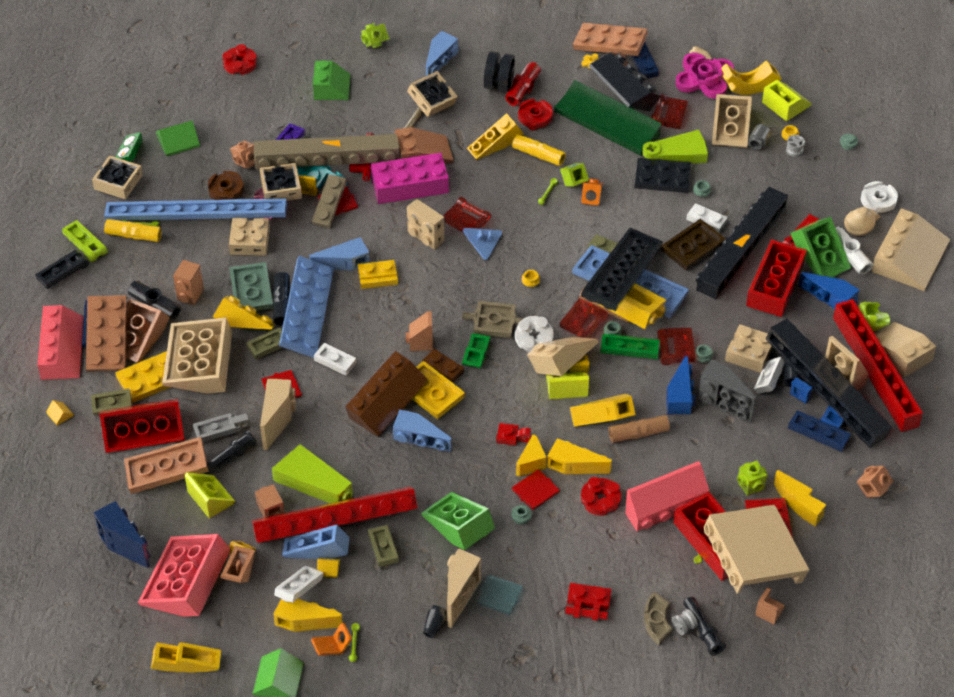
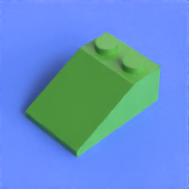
M831 217L820 219L790 233L795 246L807 250L805 261L814 274L834 277L851 268Z
M453 492L421 512L422 516L451 544L463 550L470 548L475 542L486 537L488 533L495 529L488 508Z

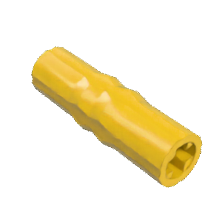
M519 134L514 137L512 148L557 166H561L566 157V153Z
M107 219L104 226L105 234L135 240L160 242L162 236L161 227L130 221Z

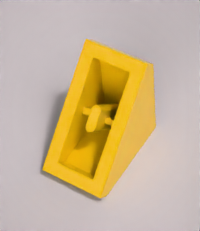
M532 435L516 463V475L519 477L531 474L538 469L540 471L546 469V455L536 435Z

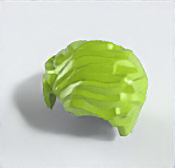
M865 301L860 303L858 308L872 331L875 332L890 324V317L888 313L878 310L879 302Z

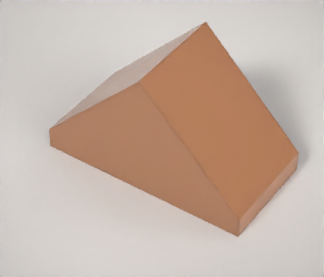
M235 546L221 574V578L239 583L249 582L255 550Z

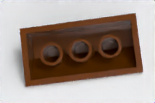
M395 351L350 400L345 409L351 420L379 438L397 418L399 410H404L429 381L409 359Z

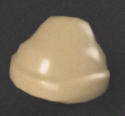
M866 207L857 208L846 215L844 221L845 228L851 235H866L873 230L875 222L880 218V215L873 209Z

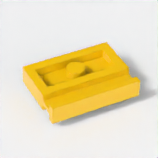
M395 260L358 264L361 289L398 285Z

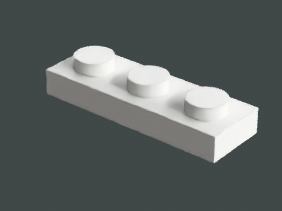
M305 565L277 586L274 596L280 597L283 601L293 603L322 580L323 572Z

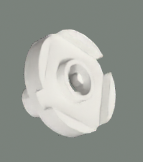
M879 181L866 184L860 198L864 207L873 209L877 214L895 209L898 197L897 191L893 186L889 184L888 186L882 185L883 182Z
M526 317L519 322L515 331L517 345L521 349L526 350L527 353L532 351L536 344L553 340V329L545 317ZM532 331L537 332V339H534V337L530 336L529 334H531Z

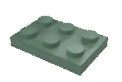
M266 262L229 267L233 296L240 300V304L245 307L249 305L257 311L273 309Z

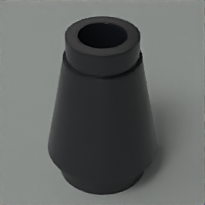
M432 605L431 609H428L422 632L425 636L429 638L435 637L447 619V610L437 605Z

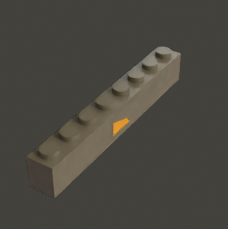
M397 134L254 141L255 169L270 166L277 168L291 163H296V167L379 163L399 159Z

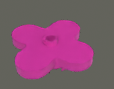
M689 53L683 58V68L685 71L676 76L675 86L678 90L686 93L701 90L707 97L716 99L717 94L725 95L727 90V84L724 81V73L721 67L728 64L734 69V65L727 59L713 58V60L706 59V56L702 54Z

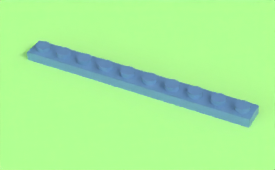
M236 199L107 202L104 217L105 220L286 217L287 200Z

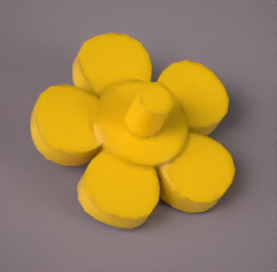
M585 55L581 65L583 67L588 66V69H591L589 65L599 58L598 55Z

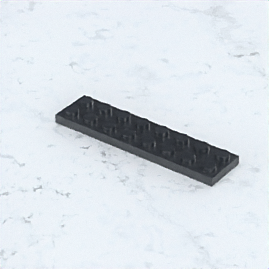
M630 227L584 287L581 297L586 298L590 302L600 304L608 310L616 311L659 252L663 241Z

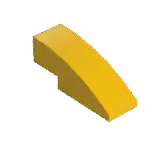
M777 470L774 485L780 496L785 498L787 505L795 513L816 527L824 516L826 504L811 496L813 489Z
M157 642L153 650L151 669L191 673L217 671L220 666L221 650L179 642L178 646Z

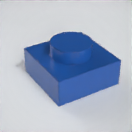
M795 378L791 384L790 395L806 404L811 398L812 387L808 383Z
M828 406L821 418V421L837 428L840 427L844 420L830 406Z

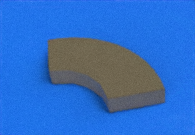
M654 591L648 598L645 606L644 623L649 636L659 646L673 632V628L666 619V612L670 608V603Z

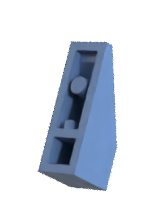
M338 525L285 538L282 556L284 558L306 559L341 557L348 555L350 537Z

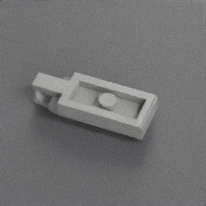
M229 413L193 424L196 437H201L203 442L239 432L241 429L250 426L246 413L238 416Z

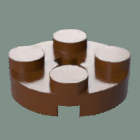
M223 171V174L218 175L216 173L212 175L208 180L209 196L215 200H236L244 191L241 176L233 171Z

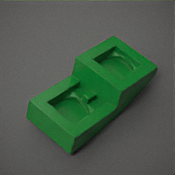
M471 334L462 365L481 369L490 344V336Z

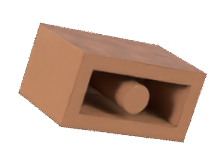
M183 260L173 275L177 300L182 303L195 305L204 290L201 267L199 264Z

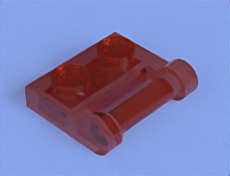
M660 93L661 96L657 101L651 118L660 122L661 126L681 129L688 101L667 97V95ZM663 105L668 106L665 118L660 116Z
M459 197L456 204L443 217L445 223L463 232L464 228L480 229L489 221L491 213L486 210L483 211L467 202V199ZM465 208L466 210L472 212L480 218L477 219L461 209Z
M579 298L561 320L560 328L580 338H592V333L602 321L607 319L608 313ZM591 315H595L596 317L587 329H583V325Z
M667 328L657 331V337L661 345L662 356L660 360L662 365L681 363L685 356H688V362H695L696 356L692 328ZM668 338H673L674 354H669Z

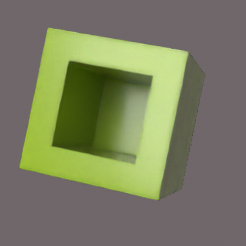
M574 163L560 169L565 186H576L589 180L584 163Z

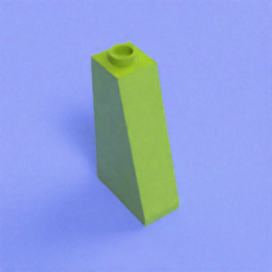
M301 444L272 468L273 480L327 503L349 500L353 495L352 483Z

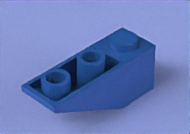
M801 272L798 286L825 302L834 310L837 303L851 299L857 303L859 289L845 280Z
M688 356L684 357L667 387V415L691 414V407L695 406V395H691V391L694 390V381L690 379V376H692V364H688Z

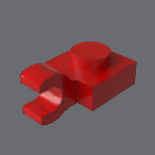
M499 423L496 443L516 445L517 441L528 443L532 437L531 428L525 427L519 430V425Z

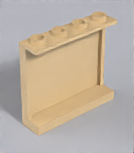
M775 505L711 514L704 525V532L709 537L713 550L717 553L721 566L725 569L730 584L734 587L737 594L741 592L744 585L792 577L795 584L802 583L809 571Z

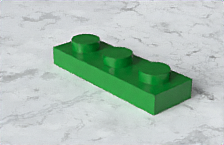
M602 334L600 353L658 359L660 340Z

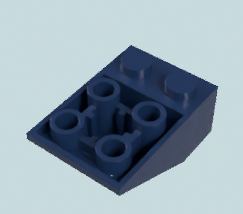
M114 501L93 512L98 534L108 550L146 568L150 567L148 558L151 556L146 548L148 543L143 535L140 536L137 533L138 529L134 521L128 520V514L123 506L119 507L117 502Z

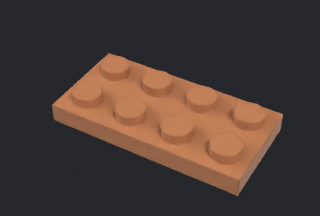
M583 23L573 42V49L602 53L613 52L617 54L620 52L624 55L638 56L648 31L645 28Z
M126 295L88 296L87 372L120 371L126 368Z
M201 437L124 459L128 488L131 494L185 479L186 473L202 474L209 472Z

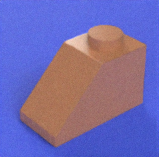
M432 311L426 312L409 324V332H406V344H410V351L433 350Z

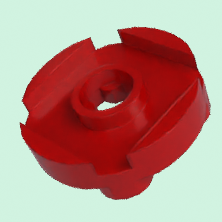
M239 44L222 55L224 69L231 74L240 72L241 75L252 72L256 67V53L244 44Z
M529 99L520 104L518 119L530 130L535 131L552 122V106L548 102Z
M591 477L582 487L581 503H583L588 512L594 515L603 516L612 510L614 512L621 503L620 486L609 479ZM598 494H603L606 497L598 499Z

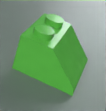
M315 61L313 76L314 100H349L350 73L333 61Z

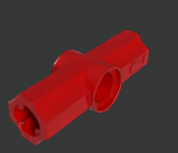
M528 63L521 74H517L514 77L512 87L505 96V100L509 105L514 107L519 105L526 93H531L534 81L541 73V67L537 63Z

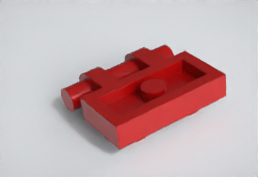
M570 583L567 605H573L574 607L566 606L565 614L573 615L574 618H580V616L588 617L594 621H598V619L607 620L608 612L600 611V609L609 610L611 588ZM581 607L593 608V610H591V609H584V608H581Z

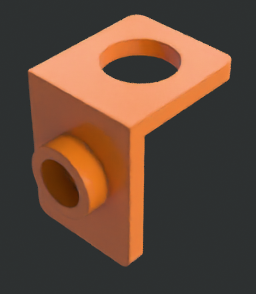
M589 178L588 181L584 182L581 203L599 205L603 182L593 178ZM589 190H593L596 193V199L593 201L586 198V193Z
M341 623L333 636L313 637L311 642L319 656L340 655L344 653L352 637L345 623ZM342 631L345 635L344 643H342L340 639Z

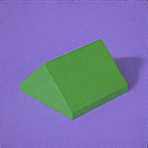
M193 120L156 131L166 157L200 147Z
M282 648L262 656L253 696L296 697L304 662Z

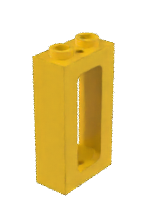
M635 284L616 311H610L646 329L650 324L653 325L658 317L661 318L664 315L666 299Z

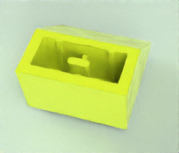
M775 80L764 87L762 103L786 122L812 105L802 95L781 81Z

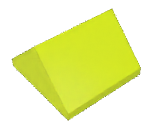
M585 371L564 373L562 376L546 374L549 399L588 397L589 375Z
M185 474L188 493L209 519L235 503V500L214 475Z

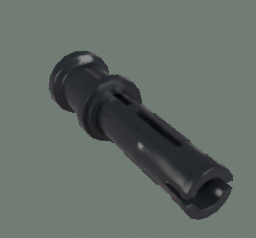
M246 430L243 433L244 435L236 441L232 440L228 448L207 463L209 472L204 474L212 475L234 457L242 456L249 447L257 445V441L252 433Z
M692 596L685 599L683 605L694 614L698 623L697 628L700 631V639L706 643L709 654L714 656L723 652L726 648L725 642L720 640L716 627L711 626L695 597Z

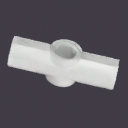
M836 227L849 263L859 274H867L873 269V263L860 249L859 241L851 239L843 228Z

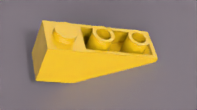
M506 113L467 149L476 160H479L512 145L514 137L517 134L523 135L524 133Z
M232 295L223 298L213 315L215 319L227 318L230 327L269 330L275 327L271 318L266 315L260 316L256 313V309L249 305L245 307L240 304L238 298Z
M621 394L570 407L574 427L636 415L632 396L628 394Z
M557 438L547 455V468L562 474H610L612 459Z
M300 598L293 603L281 599L273 614L275 626L293 632L338 628L343 623L342 613H339L337 610L327 609L317 603H309Z

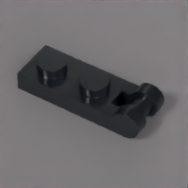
M73 250L36 273L35 276L46 289H49L77 270L85 269L89 265V260L82 257L78 250Z

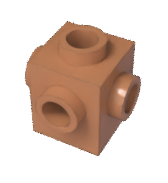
M244 140L230 148L233 160L237 165L244 168H250L255 165L254 144Z
M869 466L857 481L866 497H881L894 482L884 466Z

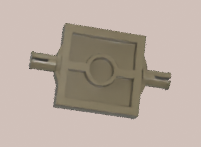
M478 301V306L474 313L463 312L462 320H473V333L511 338L513 328L524 318L516 317L515 304Z

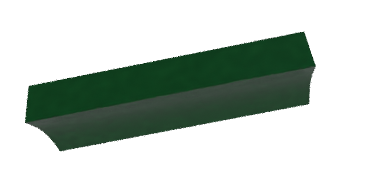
M576 80L573 81L562 99L554 106V112L640 156L643 154V145L647 142H655L661 134L660 122L632 108H628L626 105Z

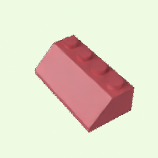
M63 305L43 306L37 364L41 380L80 378L84 316Z
M699 461L627 490L625 514L636 531L648 529L654 524L669 520L675 516V509L709 491L701 463Z

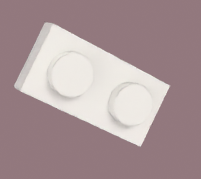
M695 203L687 214L686 220L694 223L701 218L720 233L727 223L728 217Z
M326 343L314 355V361L346 376L357 363L355 357Z
M781 357L766 361L754 388L758 394L770 392L775 388L785 364Z

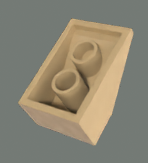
M717 94L712 145L747 148L752 107L751 96Z
M894 322L875 333L894 367L903 378L933 361L936 345L920 332Z
M833 336L829 337L825 358L858 391L866 385L868 378L867 370L862 362Z
M569 337L539 343L533 347V350L527 356L536 373L562 376L598 343V340Z
M267 379L260 424L263 450L269 449L291 421L292 412H296L295 388H292L291 380Z
M458 549L455 555L452 554L447 563V566H449L447 575L448 627L450 628L453 627L481 582V558L461 549Z

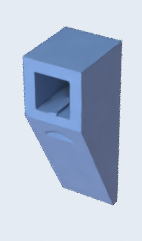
M441 31L431 40L426 63V76L438 71L458 53V38Z
M361 237L309 255L310 260L333 267L334 270L358 269V264L370 263L369 251Z
M399 410L393 426V440L451 452L450 436L420 414Z

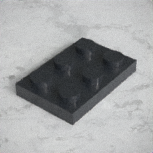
M638 158L634 188L688 193L691 162Z

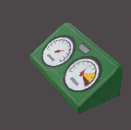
M138 132L127 135L116 158L133 162L143 142L142 133Z

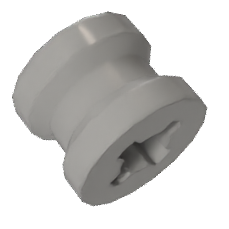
M800 135L790 136L787 140L786 153L791 157H800L804 152L805 139Z
M689 609L684 610L680 616L675 615L672 617L674 628L682 636L689 629L694 630L698 627L697 620Z

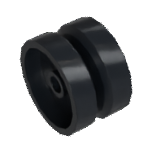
M489 52L484 71L485 89L494 90L498 84L500 91L508 92L510 90L515 71L514 54L505 53L501 59L499 52Z

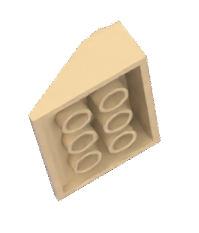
M901 208L875 256L872 272L925 291L950 239L920 215Z
M227 318L171 323L163 386L205 394L225 392L232 340V330Z

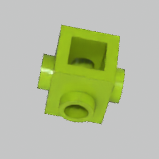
M375 23L366 25V29L361 31V39L366 44V47L372 46L376 48L382 46L383 41L389 40L384 23L377 26Z
M757 460L745 463L739 467L737 481L747 496L765 489L766 478L768 477L767 471L764 467H761Z

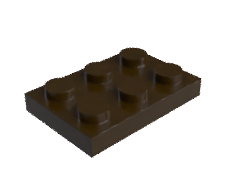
M700 218L663 243L661 251L687 271L722 247L726 238Z

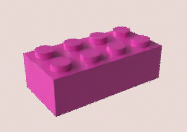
M441 153L371 164V177L378 204L449 193V178Z

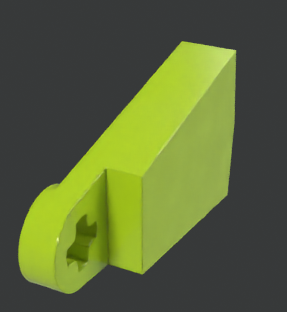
M699 130L655 142H647L643 145L642 153L647 159L707 163V148Z

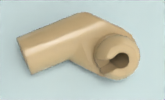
M697 46L692 47L693 49L689 51V53H699L706 56V59L713 60L707 51Z

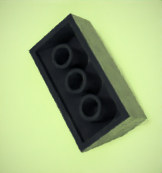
M610 52L590 63L589 67L628 108L650 112L661 96L657 91V87L646 80L647 77L636 70L637 67L626 60L627 57L620 52L618 54Z

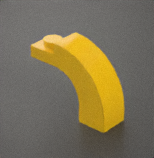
M767 60L755 70L747 73L737 72L728 64L721 67L724 73L723 77L731 91L740 95L763 92L764 87L775 80L780 81L782 79L776 67Z

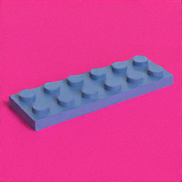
M591 245L573 267L572 273L590 281L610 253ZM645 270L636 282V284L666 299L664 316L668 318L672 317L689 292V289L648 270Z
M302 256L297 258L279 342L280 347L314 358L319 347L334 270L333 267Z

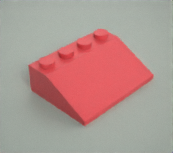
M218 534L170 537L138 604L182 617L200 616L231 549Z

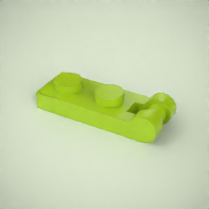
M78 220L62 228L63 234L87 256L90 262L93 263L97 260V257L108 253L107 248Z

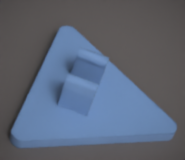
M463 229L465 236L484 260L489 258L502 234L501 230Z

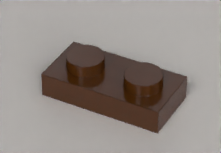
M433 349L422 360V362L425 361L452 383L464 373L463 366L436 349Z

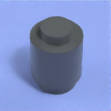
M762 124L756 125L748 138L749 146L754 150L763 148L771 135L770 129Z

